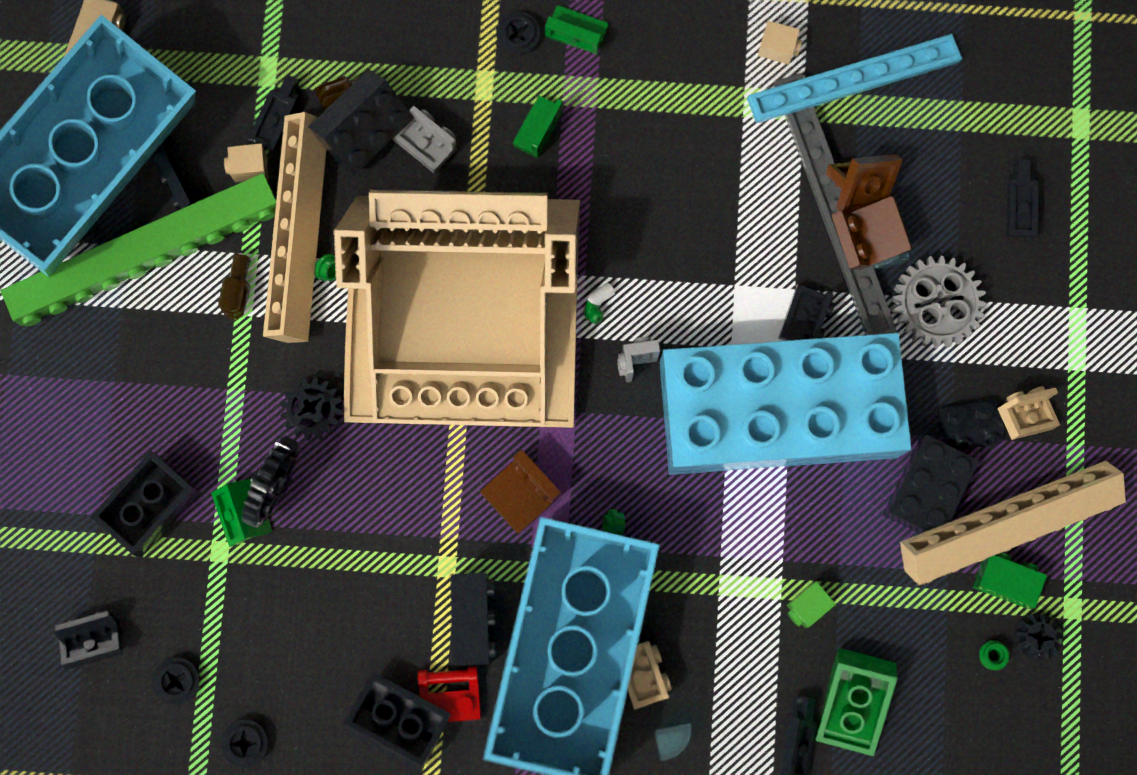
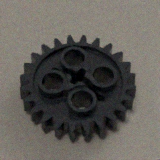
M284 436V438L281 437L279 442H276L274 448H271L268 457L264 459L263 466H260L251 481V489L248 491L249 496L245 500L244 504L246 505L242 510L243 522L258 528L272 514L275 506L278 505L279 498L283 497L291 483L294 472L292 470L297 464L296 459L300 454L298 452L300 442Z

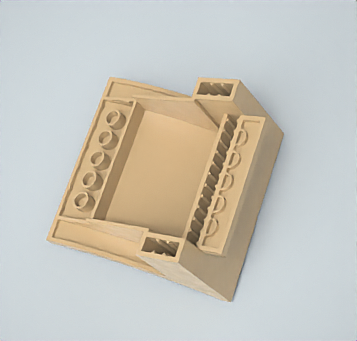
M370 190L369 196H356L334 230L337 288H348L344 422L574 428L580 200L548 199V193Z

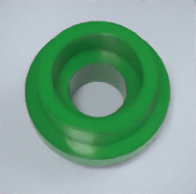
M326 254L317 261L315 274L319 280L331 282L336 279V259L333 254Z
M610 509L608 515L603 517V531L622 536L625 530L623 512H617L616 509Z
M988 641L980 648L979 659L987 669L1000 670L1009 661V651L1002 642ZM991 650H995L998 653V658L995 661L989 658Z

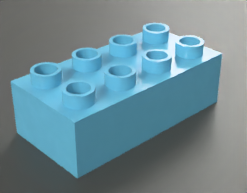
M103 15L97 18L0 131V240L48 277L51 276L193 107L195 102L196 90Z
M899 333L663 350L660 359V374L669 475L895 459L911 450Z
M540 518L486 747L485 760L548 775H608L659 545Z

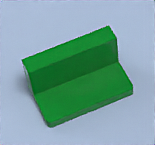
M557 6L553 17L549 16L547 20L545 35L548 38L598 54L608 24Z
M538 96L514 139L513 146L538 158L563 113V100L558 98L556 103H553Z
M252 479L225 484L211 493L229 547L239 545L250 538L272 532L268 518L258 528L243 522L242 510L246 505L244 502L249 496L248 491L251 489Z

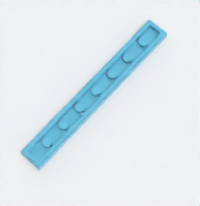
M950 34L750 94L747 97V101L755 122L758 124L956 64L962 60L953 35Z

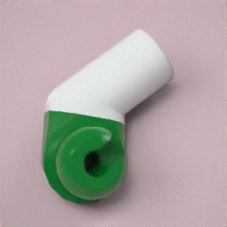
M609 283L601 286L587 297L584 316L586 320L591 321L593 324H598L603 320V311L600 310L602 302L615 295L614 288Z

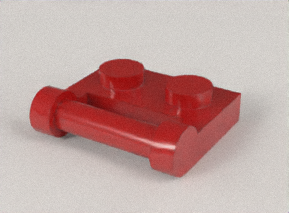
M468 666V669L440 672L418 670L420 697L449 712L451 716L448 722L481 719L477 666ZM469 681L470 690L429 693V684Z

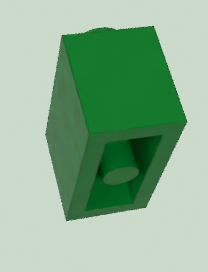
M998 553L981 562L973 585L974 589L1026 609L1036 608L1047 576L1038 572L1039 567L1027 562H1022L1019 565L1012 562V557L1004 553Z

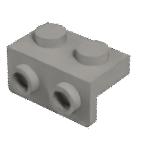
M413 106L409 111L414 119L393 140L435 174L457 150L456 137L448 128L444 126L440 128L435 124L434 118L426 110L422 109L419 111Z
M641 337L634 339L632 344L623 345L622 353L618 354L617 364L619 376L625 375L626 383L632 382L633 365L657 361L660 352L658 340L651 341V337Z

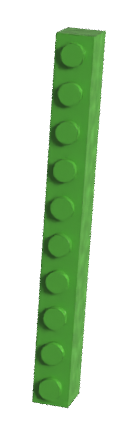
M263 173L68 259L62 262L50 277L39 272L1 289L0 292L14 322L21 326L35 325L41 321V317L50 313L52 315L62 313L67 310L68 305L75 302L83 303L89 301L94 297L93 294L97 292L113 290L120 286V282L129 278H140L146 274L147 270L153 267L161 268L167 266L172 262L173 258L180 255L188 256L198 251V247L207 243L210 245L222 241L224 236L229 233L243 232L250 227V224L258 220L267 221L275 217L277 199Z

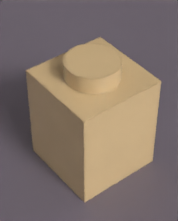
M767 21L757 56L789 65L792 56L798 57L802 40L797 39L800 29Z
M262 144L228 147V157H224V166L226 173L230 174L235 182H244L262 173L269 179L267 153Z

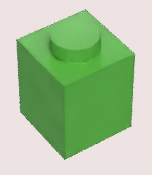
M813 582L786 606L790 609L787 614L798 627L803 625L807 628L836 604L818 582Z

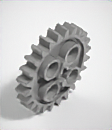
M930 256L926 260V266L921 260L915 263L916 269L909 266L906 269L908 276L902 274L898 279L903 285H896L893 289L900 295L892 298V302L899 304V306L894 308L893 313H901L902 315L897 324H907L903 333L905 334L912 330L914 332L913 341L923 337V346H926L930 340H933L934 348H938L941 341H943L946 348H949L952 345V339L957 344H960L963 341L962 335L966 338L973 335L970 328L976 330L980 326L975 319L980 320L985 316L978 309H982L987 305L986 302L979 301V298L985 295L986 292L977 291L976 289L981 284V280H971L975 273L974 270L966 274L964 272L965 263L957 268L955 267V258H952L948 264H945L944 256H940L937 263ZM945 280L954 283V292H950L945 288ZM917 285H922L927 289V297H922L917 293ZM956 296L963 297V300H950L942 306L939 303L927 305L923 308H915L914 306L915 304H929L936 298L938 301H945ZM951 307L958 308L961 311V319H956L951 315ZM922 313H930L934 318V324L925 323Z

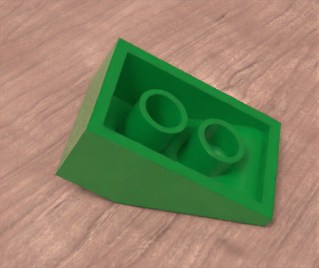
M838 648L816 741L874 756L897 681L896 663Z

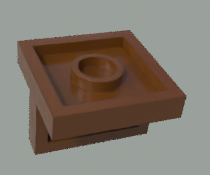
M896 154L852 158L851 162L828 164L826 175L835 182L837 187L842 189L836 209L851 213L890 197L903 159Z

